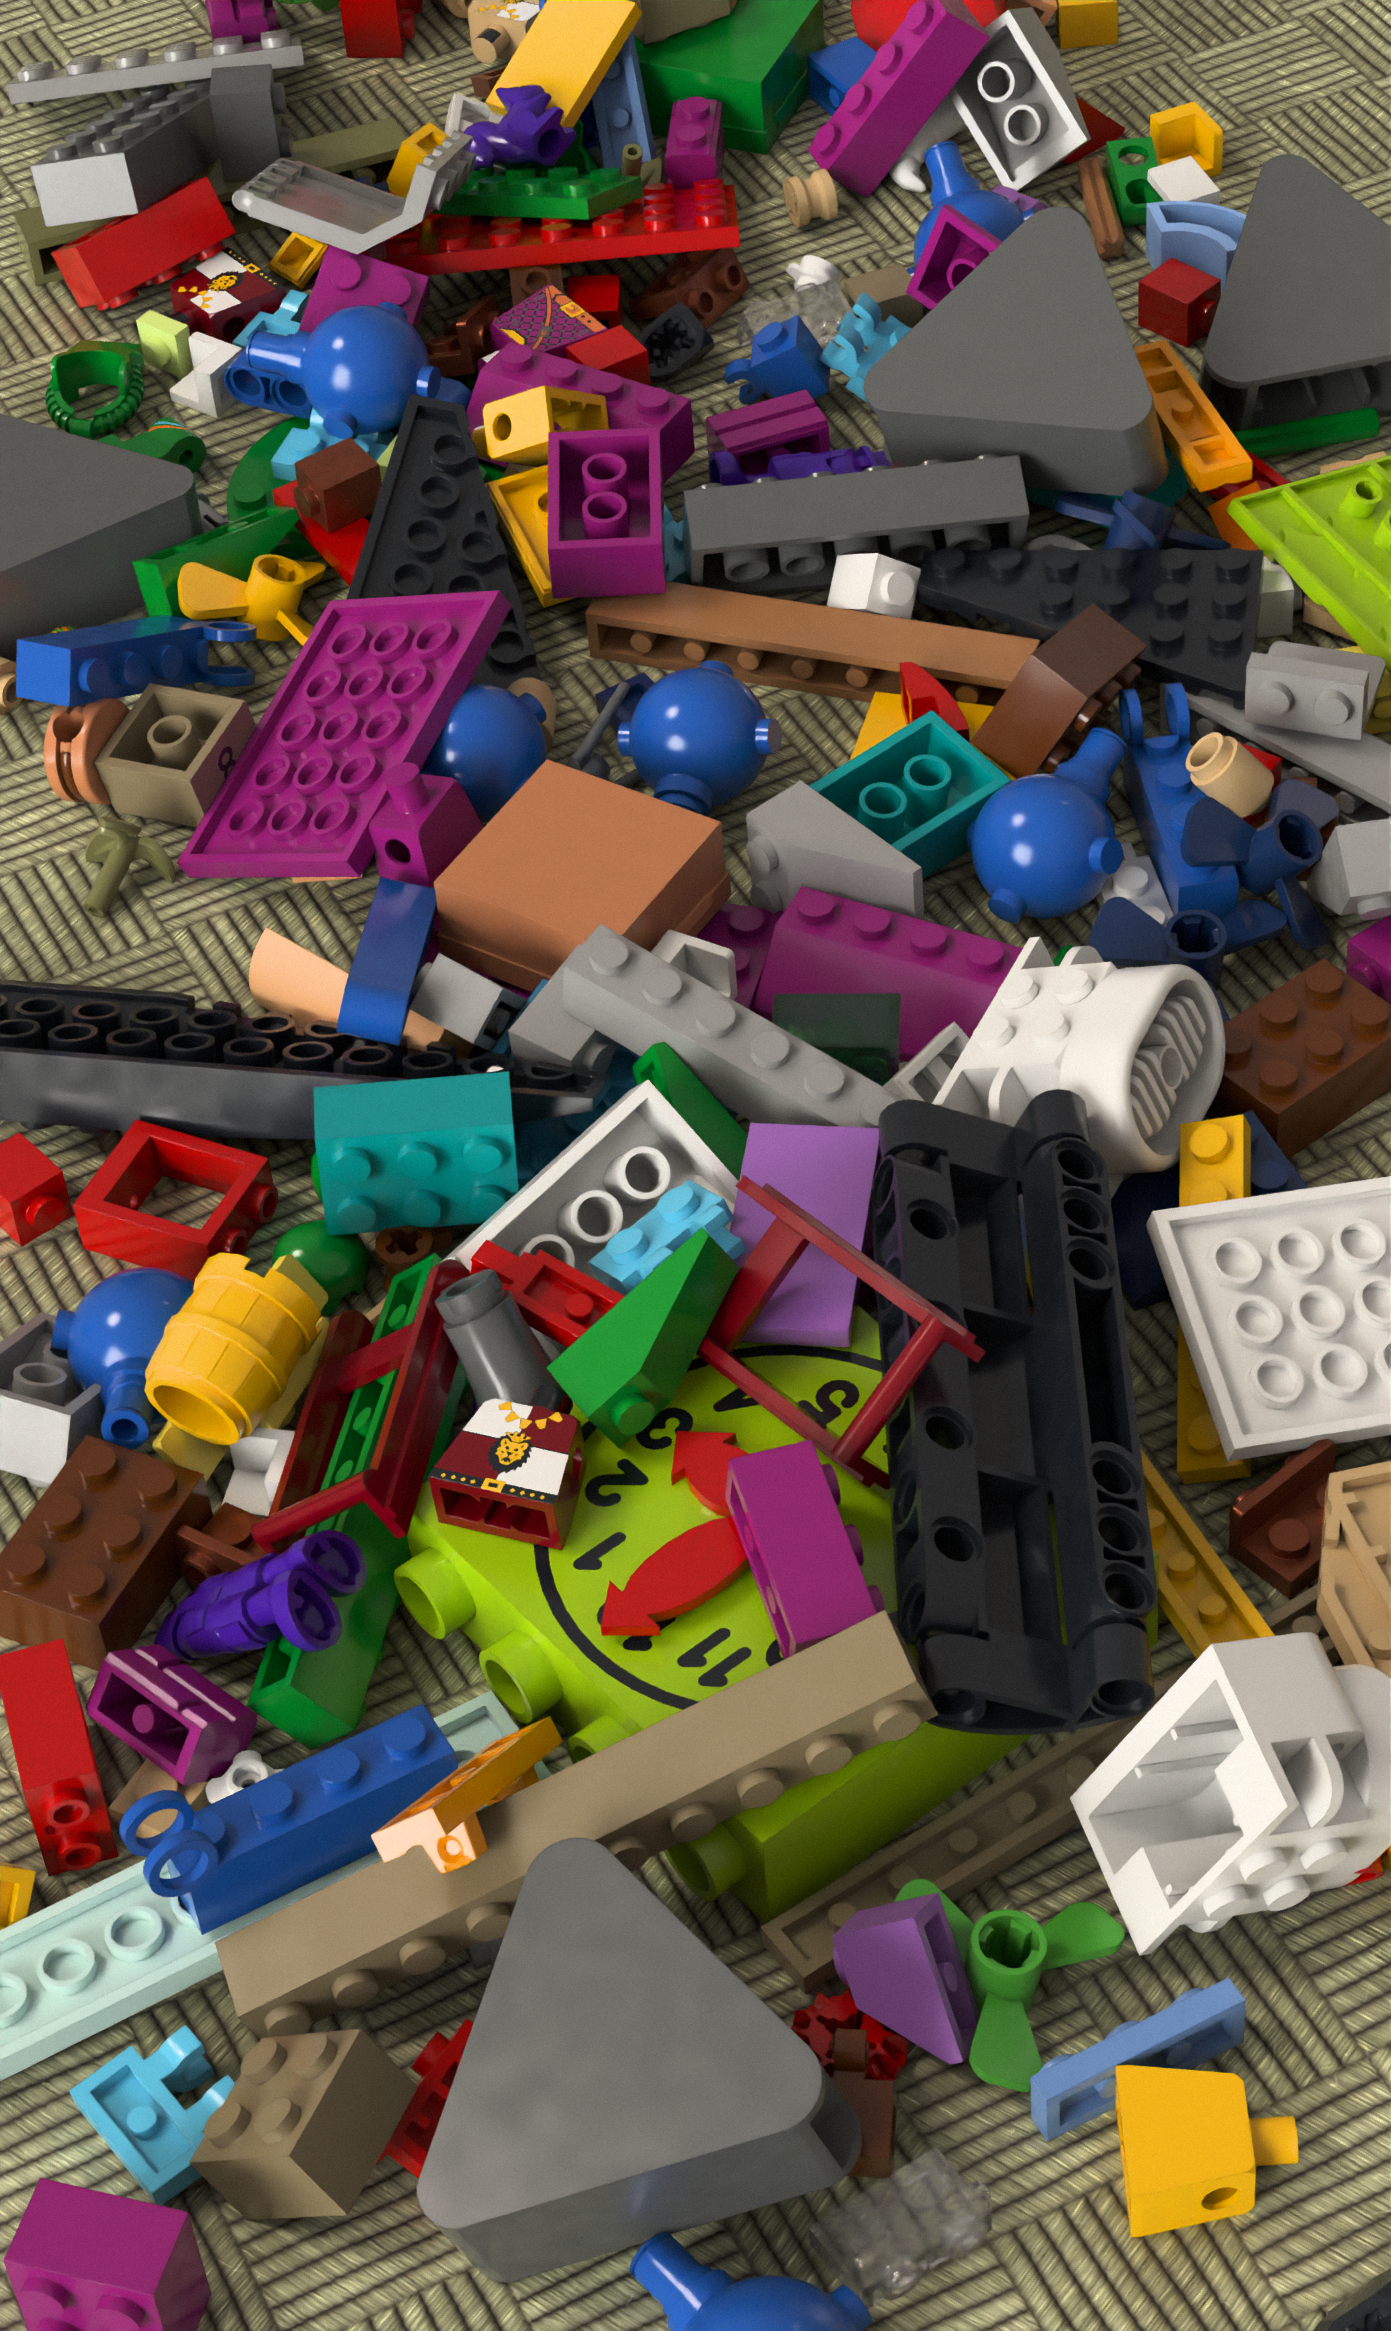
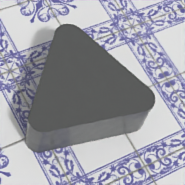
M1286 154L1273 157L1265 162L1261 168L1204 348L1198 385L1232 432L1363 408L1376 409L1379 418L1391 416V227L1306 158L1297 155Z
M1049 207L1027 218L870 368L864 380V394L868 405L877 414L885 438L883 444L884 454L891 468L918 466L925 461L935 459L944 460L947 463L974 460L976 457L984 454H999L1002 457L1019 455L1025 488L1123 496L1125 490L1140 496L1148 495L1158 489L1168 475L1169 464L1151 392L1087 222L1079 212L1071 208Z
M0 414V656L16 662L17 639L45 635L61 626H71L77 629L99 626L145 606L132 561L204 532L194 476L191 470L183 465Z
M568 1838L555 1842L545 1848L533 1860L527 1870L417 2182V2198L424 2214L482 2275L496 2282L510 2283L647 2242L650 2238L661 2232L674 2234L830 2187L842 2180L858 2160L863 2140L862 2128L856 2113L829 2077L815 2053L607 1848L591 1839Z

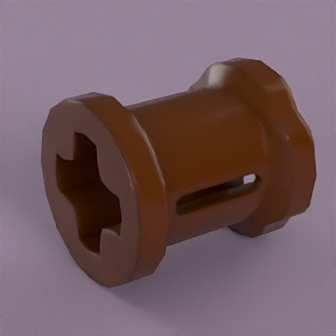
M408 1225L385 1228L379 1233L376 1238L375 1249L380 1262L386 1266V1276L383 1280V1289L386 1295L395 1275L432 1255L434 1239L429 1228ZM398 1242L400 1251L395 1253L394 1244Z

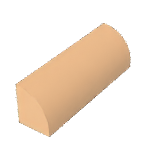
M265 928L251 959L249 987L252 997L260 1006L269 1011L292 1014L297 1027H305L307 1024L317 1020L338 1023L349 972L300 944ZM412 1010L409 1011L403 1035L407 1036V1048L427 1051L426 1045L436 1041L456 1045V1057L468 1059L475 1044Z

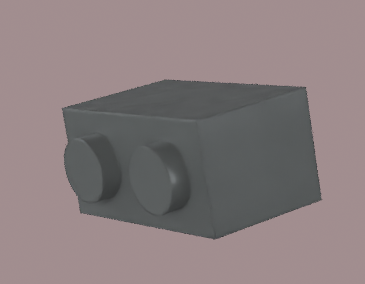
M272 64L212 68L209 96L224 182L250 181L277 159L293 157L290 127H281L280 114H286L284 84L274 82Z

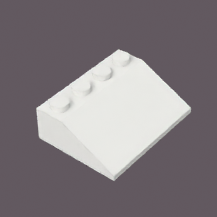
M646 1080L629 1090L443 1261L448 1259L457 1260L471 1273V1258L487 1239L517 1257H520L523 1252L536 1255L541 1249L599 1281L588 1261L601 1252L616 1233L630 1228L656 1207L659 1199L673 1188L680 1187L687 1180H691L724 1198L733 1214L738 1190L735 1185L738 1180L649 1080ZM731 1222L725 1226V1227L728 1229L729 1232H730ZM530 1327L552 1361L567 1349L566 1346Z

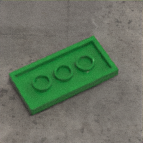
M532 165L509 167L505 169V172H494V166L488 169H480L477 172L472 171L468 183H462L459 192L454 191L449 202L444 200L440 211L434 209L430 214L590 220L643 197L641 176H621L619 168L596 169L591 171L590 175L578 174V168L571 166L552 168L547 171L548 173H536L535 166Z

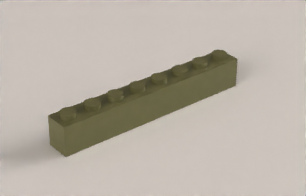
M393 116L293 142V157L285 159L294 162L298 160L352 180L371 175L374 185L387 181L401 143L407 138ZM221 161L213 162L186 181L208 177L236 232L230 236L272 226L270 223L247 216L248 213L235 208L232 202L233 194L249 181L224 182ZM41 206L13 213L22 256L35 285L39 286L64 279L51 252L117 217L46 227Z

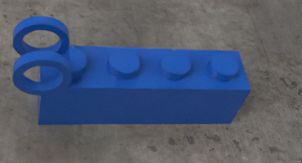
M159 615L17 639L16 697L72 707L94 703L103 698H120L141 694L149 683L169 687L199 682L225 687L253 685L255 683V670L251 668L231 665L208 666L209 640L222 642L255 640L257 626L236 621L204 622L170 615Z
M1181 682L1166 685L1165 710L1170 735L1143 739L1142 711L1137 692L1134 688L1121 690L1119 693V718L1122 736L1127 746V752L1124 755L1123 786L1146 854L1150 857L1174 915L1184 910L1200 909L1208 911L1222 920L1238 903L1239 877L1235 866L1191 867L1185 863L1180 851L1183 829L1189 809L1201 799L1208 797L1191 781V773L1186 769L1185 765L1186 758L1192 749L1189 742L1190 715L1185 689Z
M422 1703L196 1812L193 1811L185 1796L180 1792L161 1790L148 1794L135 1802L126 1811L120 1822L119 1833L131 1853L147 1857L143 1866V1875L151 1890L162 1897L179 1896L199 1931L204 1935L378 1850L371 1835L458 1768L456 1753ZM162 1809L178 1810L175 1821L164 1832L150 1838L136 1837L139 1825L152 1813ZM165 1863L168 1867L170 1879L160 1877L161 1869Z

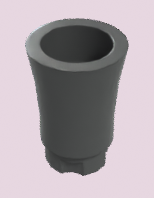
M481 1270L476 1274L458 1280L440 1292L441 1295L434 1302L445 1320L443 1328L460 1359L473 1390L478 1409L485 1401L494 1398L528 1405L535 1389L541 1385L555 1386L565 1392L546 1368L553 1361L527 1324L511 1292L504 1290L494 1270Z

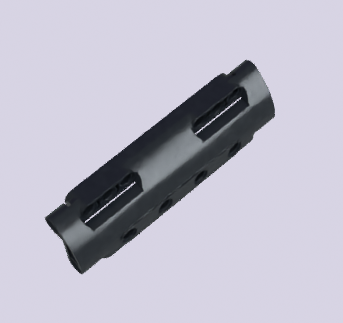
M1055 1089L1045 1091L1037 1095L1028 1104L1014 1127L919 1100L907 1099L896 1101L888 1105L881 1112L878 1120L881 1163L873 1181L870 1201L874 1261L977 1336L974 1343L986 1351L977 1363L944 1341L885 1424L899 1633L906 1644L915 1646L916 1666L938 1713L937 1716L927 1720V1722L937 1727L969 1733L1036 1735L1093 1727L1137 1715L1149 1708L1155 1699L1146 1617L1157 1604L1158 1591L1107 1167L1100 1153L1091 1146L1085 1101L1080 1095L1070 1090ZM1021 1194L1023 1195L1034 1305L1033 1316L1029 1312L1018 1196ZM876 1291L883 1378L921 1323ZM1054 1503L1067 1645L1062 1643L1049 1505Z

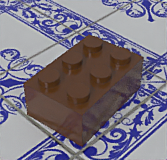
M1092 603L1029 656L970 743L1016 779L1027 775L1040 774L1042 771L1047 774H1053L1058 765L1063 763L1067 756L1072 758L1077 753L1092 728H1102L1112 714L1108 708L1115 701L1120 691L1130 689L1142 673L1143 669L1136 662L1148 645Z
M1325 958L1321 959L1223 1024L1226 1046L1224 1071L1217 1094L1205 1116L1208 1119L1236 1116L1252 1110L1289 1160L1391 1089V1004Z
M86 1435L0 1554V1636L29 1647L63 1638L69 1660L99 1671L103 1659L106 1658L109 1652L132 1649L182 1576L173 1534L181 1524L201 1531L213 1517L204 1474Z

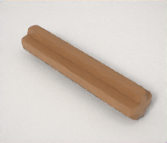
M1094 157L1091 160L1083 158L1077 165L1079 169L1077 176L1097 252L1104 259H1108L1112 255L1119 258L1125 252L1123 244L1125 236L1104 161L1099 157Z

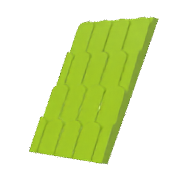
M1391 455L1232 499L1226 511L1257 547L1263 550L1264 555L1271 563L1277 561L1315 604L1324 606L1367 655L1383 658L1386 663L1385 668L1391 674Z

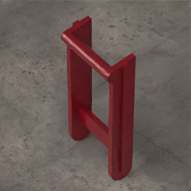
M742 1175L735 1186L775 1215L776 1218L735 1275L696 1354L805 1440L812 1439L814 1447L859 1482L869 1488L873 1483H876L885 1490H888L889 1474L866 1457L864 1453L944 1341L977 1363L986 1351L974 1343L977 1336L768 1183L762 1187L747 1176ZM810 1242L921 1323L842 1436L831 1430L732 1353Z
M448 1259L432 1267L426 1281L415 1321L371 1343L375 1329L370 1320L359 1311L347 1310L332 1319L269 1515L255 1522L252 1526L253 1539L266 1554L274 1552L280 1555L288 1550L294 1542L303 1538L308 1528L363 1502L370 1507L397 1539L408 1534L459 1360L443 1328L445 1320L434 1302L441 1295V1291L458 1280L471 1275L470 1271L459 1261ZM400 1368L370 1468L320 1491L354 1390Z

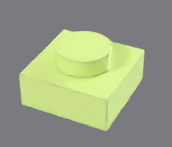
M152 310L147 311L136 320L144 363L180 378H184L193 371L188 342L190 337L188 325Z

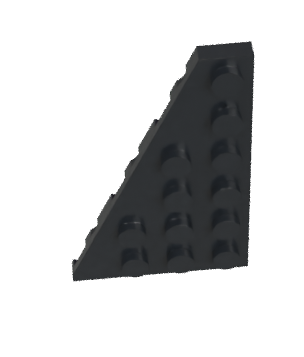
M410 394L347 599L500 590L512 607L501 624L497 637L490 644L478 665L471 683H486L507 689L514 681L521 678H535L542 681L536 662V651L533 641L528 635L527 621L517 586L513 583L507 563L505 545L498 532V521L488 487H485L478 464L476 446L474 441L471 440L469 433V422L464 405Z
M956 548L924 550L921 574L918 581L919 602L940 610L955 611L961 617L976 622L984 615L1010 624L1011 634L1041 640V644H1044L1094 603L1148 645L1136 662L1143 669L1140 677L1158 683L1170 684L1181 682L1185 692L1196 696L1202 689L1232 698L1235 709L1245 710L1246 666L1251 653L1256 652L1264 573L1263 550H1243L1239 548H1228L1225 550L1171 548L1157 551L1128 550L1125 548L1110 550H1072L1068 548L1053 550H1015L1012 548H1000L997 550H959Z

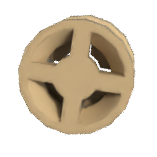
M825 168L813 171L809 178L800 179L797 176L784 179V201L790 220L796 228L808 225L811 219L820 217L823 220L837 217V195L832 178Z

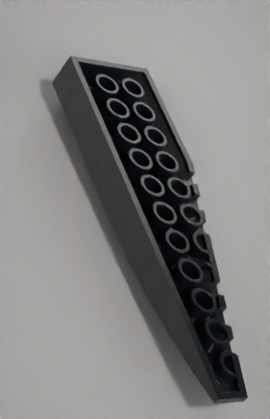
M0 979V1120L20 1122L21 1126L28 1129H44L54 1125L78 1127L79 1131L86 1134H102L111 1130L128 1131L137 1119L192 1136L315 1139L314 1087L509 1071L513 1123L594 1111L611 1088L610 1074L542 1061L529 1064L522 1070L514 1068V1062L510 1059V1055L488 1051L482 1056L464 1059L456 1057V1045L436 1041L426 1045L427 1051L407 1048V1036L404 1035L398 1046L337 1033L338 1023L317 1020L301 1028L296 1027L292 1014L270 1011L265 1015L254 1018L243 1017L240 1004L218 1001L212 1005L213 1010L195 1007V997L187 994Z

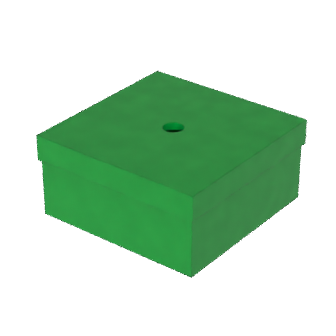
M737 0L729 15L712 20L706 26L693 27L670 35L662 42L643 44L634 35L652 134L668 138L672 106L678 100L695 96L717 99V101L722 102L725 148L767 155L809 95L807 55L828 47L824 39L823 0Z

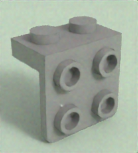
M1286 641L1274 642L1267 654L1252 652L1246 666L1244 722L1267 725L1273 728H1286L1322 734L1333 738L1361 741L1385 675V660L1378 656Z

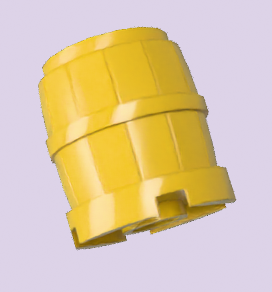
M218 1253L208 1258L195 1279L194 1292L187 1299L181 1310L171 1316L165 1326L163 1338L145 1370L147 1382L144 1391L149 1402L161 1415L178 1428L199 1439L213 1444L228 1446L237 1443L239 1439L248 1437L265 1417L273 1403L280 1400L300 1356L309 1353L323 1326L315 1327L322 1315L319 1307L303 1289L271 1267L264 1278L254 1272L245 1270L251 1258L239 1254Z

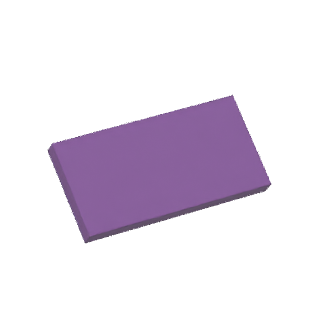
M750 1123L740 1178L742 1175H745L762 1187L768 1183L865 1254L871 1221L870 1201L872 1185L881 1159L879 1128ZM738 1189L733 1212L735 1219L731 1222L730 1232L742 1239L747 1248L743 1254L734 1260L740 1269L776 1216ZM810 1242L740 1342L850 1347L861 1279Z

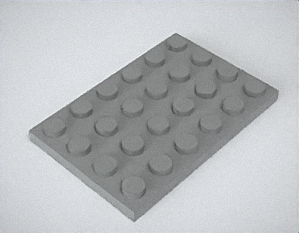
M289 29L261 32V42L243 44L242 35L214 39L210 49L196 50L195 42H184L166 45V50L163 52L164 55L151 57L148 55L147 48L120 51L114 62L101 63L100 54L72 58L68 65H66V68L54 69L53 61L25 64L22 69H19L17 76L7 84L10 105L211 78L212 68L272 64V69L304 65L300 36L290 38Z

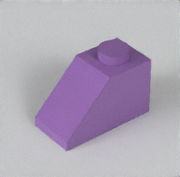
M939 1892L857 1911L832 1936L834 1941L833 1959L835 1969L841 1981L849 1985L856 2008L947 2064L964 2062L970 2055L980 2012Z

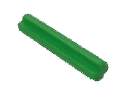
M1363 408L1232 433L1244 450L1247 449L1257 458L1376 437L1380 433V422L1376 409Z

